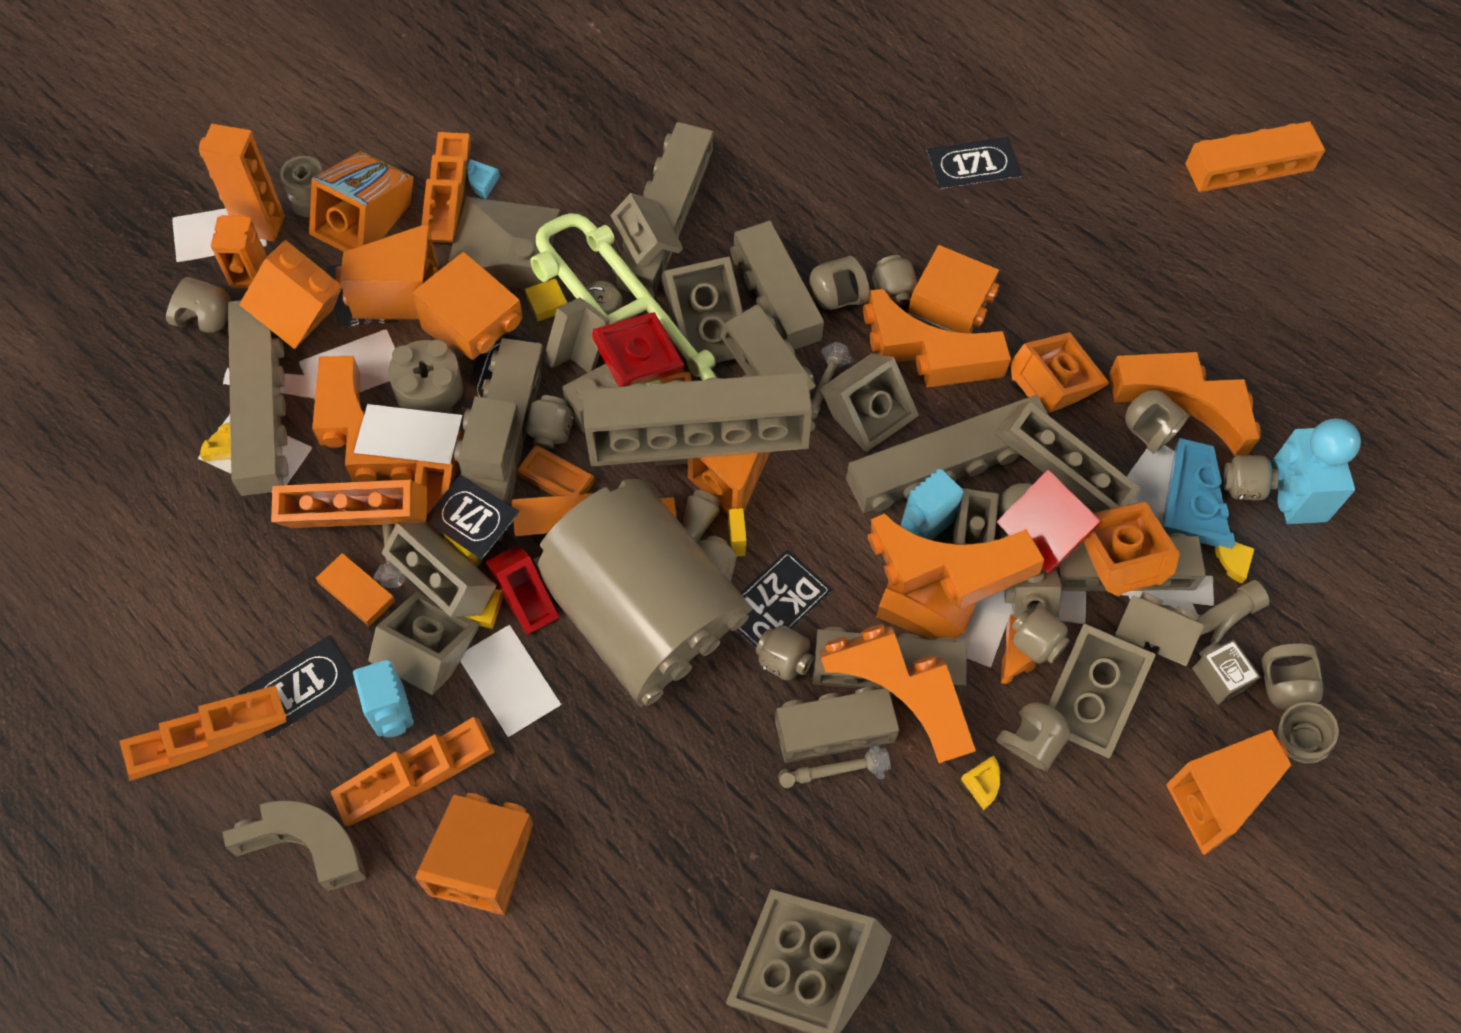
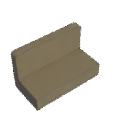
M630 193L610 215L637 265L646 267L662 249L679 253L683 249L674 230L655 200Z
M581 297L557 308L543 362L551 368H555L571 359L588 373L595 370L600 351L591 337L592 331L595 328L609 325L610 320Z

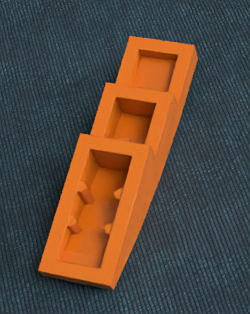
M438 132L436 153L432 155L430 179L426 180L422 225L429 226L433 242L454 243L464 196L471 137L467 133Z
M276 685L198 706L199 713L159 723L160 730L119 740L129 780L132 781L205 757L285 723L286 716Z
M472 717L443 736L434 734L403 754L398 752L392 753L330 792L344 826H351L434 787L495 751L480 719Z

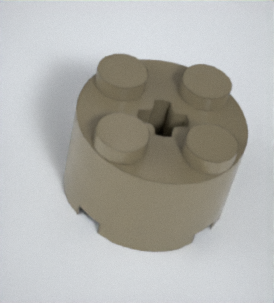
M439 339L420 340L394 349L388 368V376L400 408L448 414L453 411L452 407L463 397L464 385L456 356L447 347V344Z

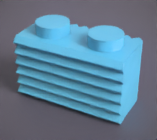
M936 469L935 473H931L930 478L926 477L925 482H921L920 486H915V490H910L901 527L917 536L933 540L954 522V517L964 494L962 488L942 469Z
M384 660L353 671L363 713L377 736L395 737L403 734L406 728L413 725L414 721L404 691L405 688L392 662Z

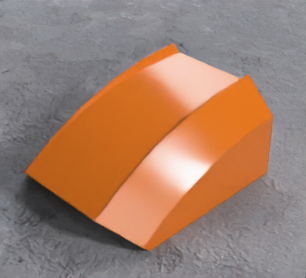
M1070 332L1024 343L1011 360L1012 380L1018 383L1028 397L1037 395L1046 412H1053L1074 404L1110 384Z
M1147 502L1123 505L1094 513L1103 522L1084 540V544L1106 591L1119 597L1121 594L1153 585L1160 586L1175 574L1180 553Z
M941 579L905 595L901 593L898 585L892 586L889 582L880 602L876 618L931 640L940 637L957 639L965 633L977 602L959 609L955 599L949 600L945 595Z

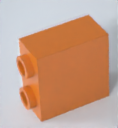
M938 245L912 293L908 314L947 331L971 333L974 326L981 327L988 311L984 307L987 301L993 303L1000 285L995 282L999 270Z

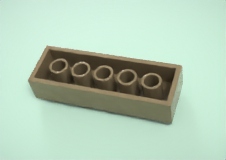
M788 371L777 375L764 376L750 374L739 378L727 379L712 377L702 381L684 382L675 380L664 384L647 385L637 383L626 387L610 388L600 386L594 389L582 390L584 429L591 466L809 449L812 407L807 372L794 373Z

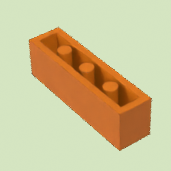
M1310 121L1299 124L1291 123L1283 127L1260 129L1256 132L1240 135L1233 134L1225 138L1202 140L1194 143L1185 164L1198 191L1204 192L1313 171L1325 152V148Z
M211 124L206 137H203L200 141L199 152L205 161L210 178L214 181L228 216H248L251 218L260 239L275 242L285 215L252 131Z
M412 480L273 486L271 522L289 528L426 523L427 487Z

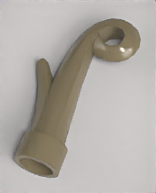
M1253 580L1239 587L1237 592L1226 600L1201 614L1197 620L1198 623L1204 625L1200 635L1215 629L1210 645L1215 642L1219 643L1227 631L1241 618L1269 605V597L1264 587L1258 581ZM1163 604L1161 606L1167 610L1176 612V609L1170 605Z

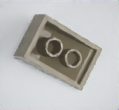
M730 256L664 271L660 277L668 310L673 323L698 353L705 349L711 352L715 363L735 359L720 337L724 324L743 313ZM684 358L687 370H689L687 366V360Z
M1083 623L1048 704L1059 711L1069 723L1070 736L1068 740L1110 759L1156 654Z

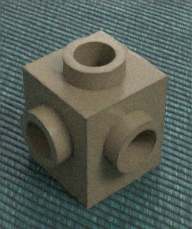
M1057 568L1051 574H1047L1041 569L1040 574L1004 590L1005 603L1012 604L1014 618H1018L1025 610L1031 614L1039 608H1044L1053 616L1059 617L1061 583Z

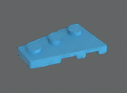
M1182 438L1178 439L1175 445L1162 527L1168 535L1182 533L1186 536H1199L1200 543L1232 549L1235 546V539L1233 533H1230L1227 518L1229 512L1227 504H1224L1220 489L1222 481L1214 446Z

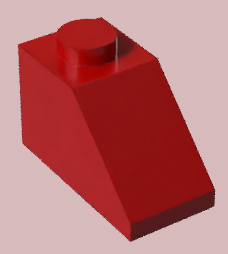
M518 545L485 562L499 590L502 591L505 601L526 635L559 618L530 556Z

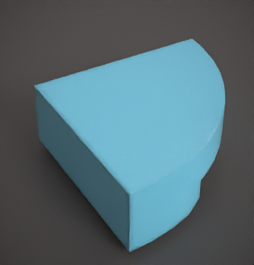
M470 159L467 166L470 187L478 196L486 199L500 177L499 169Z

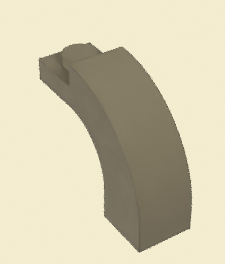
M273 801L259 804L262 820H242L236 823L233 829L222 832L225 847L236 857L284 842L298 843L306 846L312 853L318 882L327 892L367 879L361 855L351 837L333 817L310 804L297 801Z

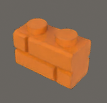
M221 215L217 217L214 229L216 233L213 234L211 248L229 286H232V288H249L267 257L251 218L243 215Z

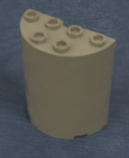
M640 479L622 480L618 489L610 492L604 487L581 501L548 532L540 544L544 550L542 555L533 559V565L544 587L640 707L644 705L649 706L656 702L663 695L664 691L662 689L672 680L678 681L689 673L692 669L689 662L698 653L706 656L713 652L720 644L719 639L729 630L735 631L748 620L749 616L747 614L753 610L752 606L648 484Z

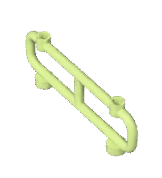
M569 213L553 219L539 228L536 234V246L540 253L531 258V267L539 280L545 282L558 275L576 299L581 297L610 320L609 324L630 319L645 310L648 313L655 312L671 342L687 360L689 371L694 376H699L702 380L716 377L711 370L716 364L711 352L705 349L698 353L610 245L614 243V235L607 225L597 228L587 217ZM568 227L581 229L586 235L590 248L593 251L600 252L637 300L607 315L552 247L549 238ZM655 380V381L648 382V383H645V384L651 385V384H662V383H661L659 380Z

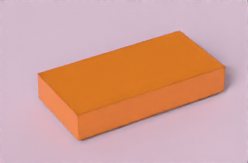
M537 444L516 470L520 478L553 496L587 494L595 482V477L592 474Z
M343 553L316 577L317 582L369 627L395 602L393 595Z

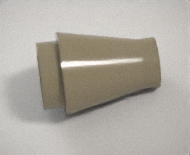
M695 490L692 496H688L682 521L683 527L696 542L700 540L720 513L718 507L721 501L716 496L703 490Z

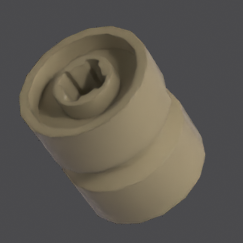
M310 156L291 158L285 162L280 171L281 181L292 209L296 214L309 218L311 181L313 177L323 172L321 164Z

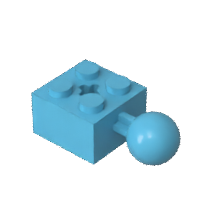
M1334 418L1323 421L1316 428L1295 429L1271 461L1272 468L1278 469V507L1280 511L1284 512L1287 524L1328 522L1355 491L1348 462L1359 452L1361 437L1359 431L1352 423L1344 419Z

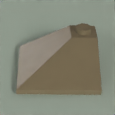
M466 197L448 263L464 251L503 286L526 289L541 284L543 281L537 278L531 267V258L540 253L536 246V234L545 223L560 217V209ZM555 234L549 238V242L552 246Z
M771 889L726 1004L807 1033H841L879 975L892 935L875 918Z

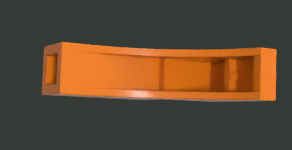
M884 289L870 290L868 304L863 306L865 323L871 324L872 328L870 333L872 352L894 357L896 362L916 360L917 372L919 375L924 376L926 388L1005 377L1011 358L1003 331L972 334L939 329L907 314L892 301Z
M1197 352L1124 355L1116 357L1109 372L1114 402H1132L1143 392L1159 390L1190 416L1212 429L1226 443L1234 456L1249 455L1260 440V425L1258 422H1255L1252 411L1253 397L1250 392H1247L1244 379L1205 381L1206 371L1204 366L1200 365Z
M319 356L312 429L320 446L325 445L331 448H339L346 445L345 466L352 481L415 480L417 460L354 453L364 418L360 403L359 368L354 356Z
M884 513L871 519V533L867 535L876 555L881 553L887 564L884 566V571L888 581L892 586L898 585L903 595L941 579L945 595L949 600L955 599L959 609L1040 574L1044 559L1027 529L987 543L972 545L947 544L917 536L893 522Z
M882 624L863 630L861 637L849 641L847 637L833 639L825 643V649L819 650L826 673H844L868 679L891 691L901 699L922 723L939 763L976 751L943 657L935 659L934 655L925 656L915 660L913 667L906 668L892 626L884 629Z

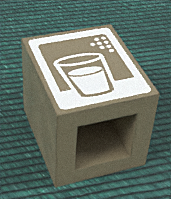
M1234 640L1222 646L1218 642L1207 646L1199 652L1201 659L1192 668L1217 705L1245 692L1260 678Z

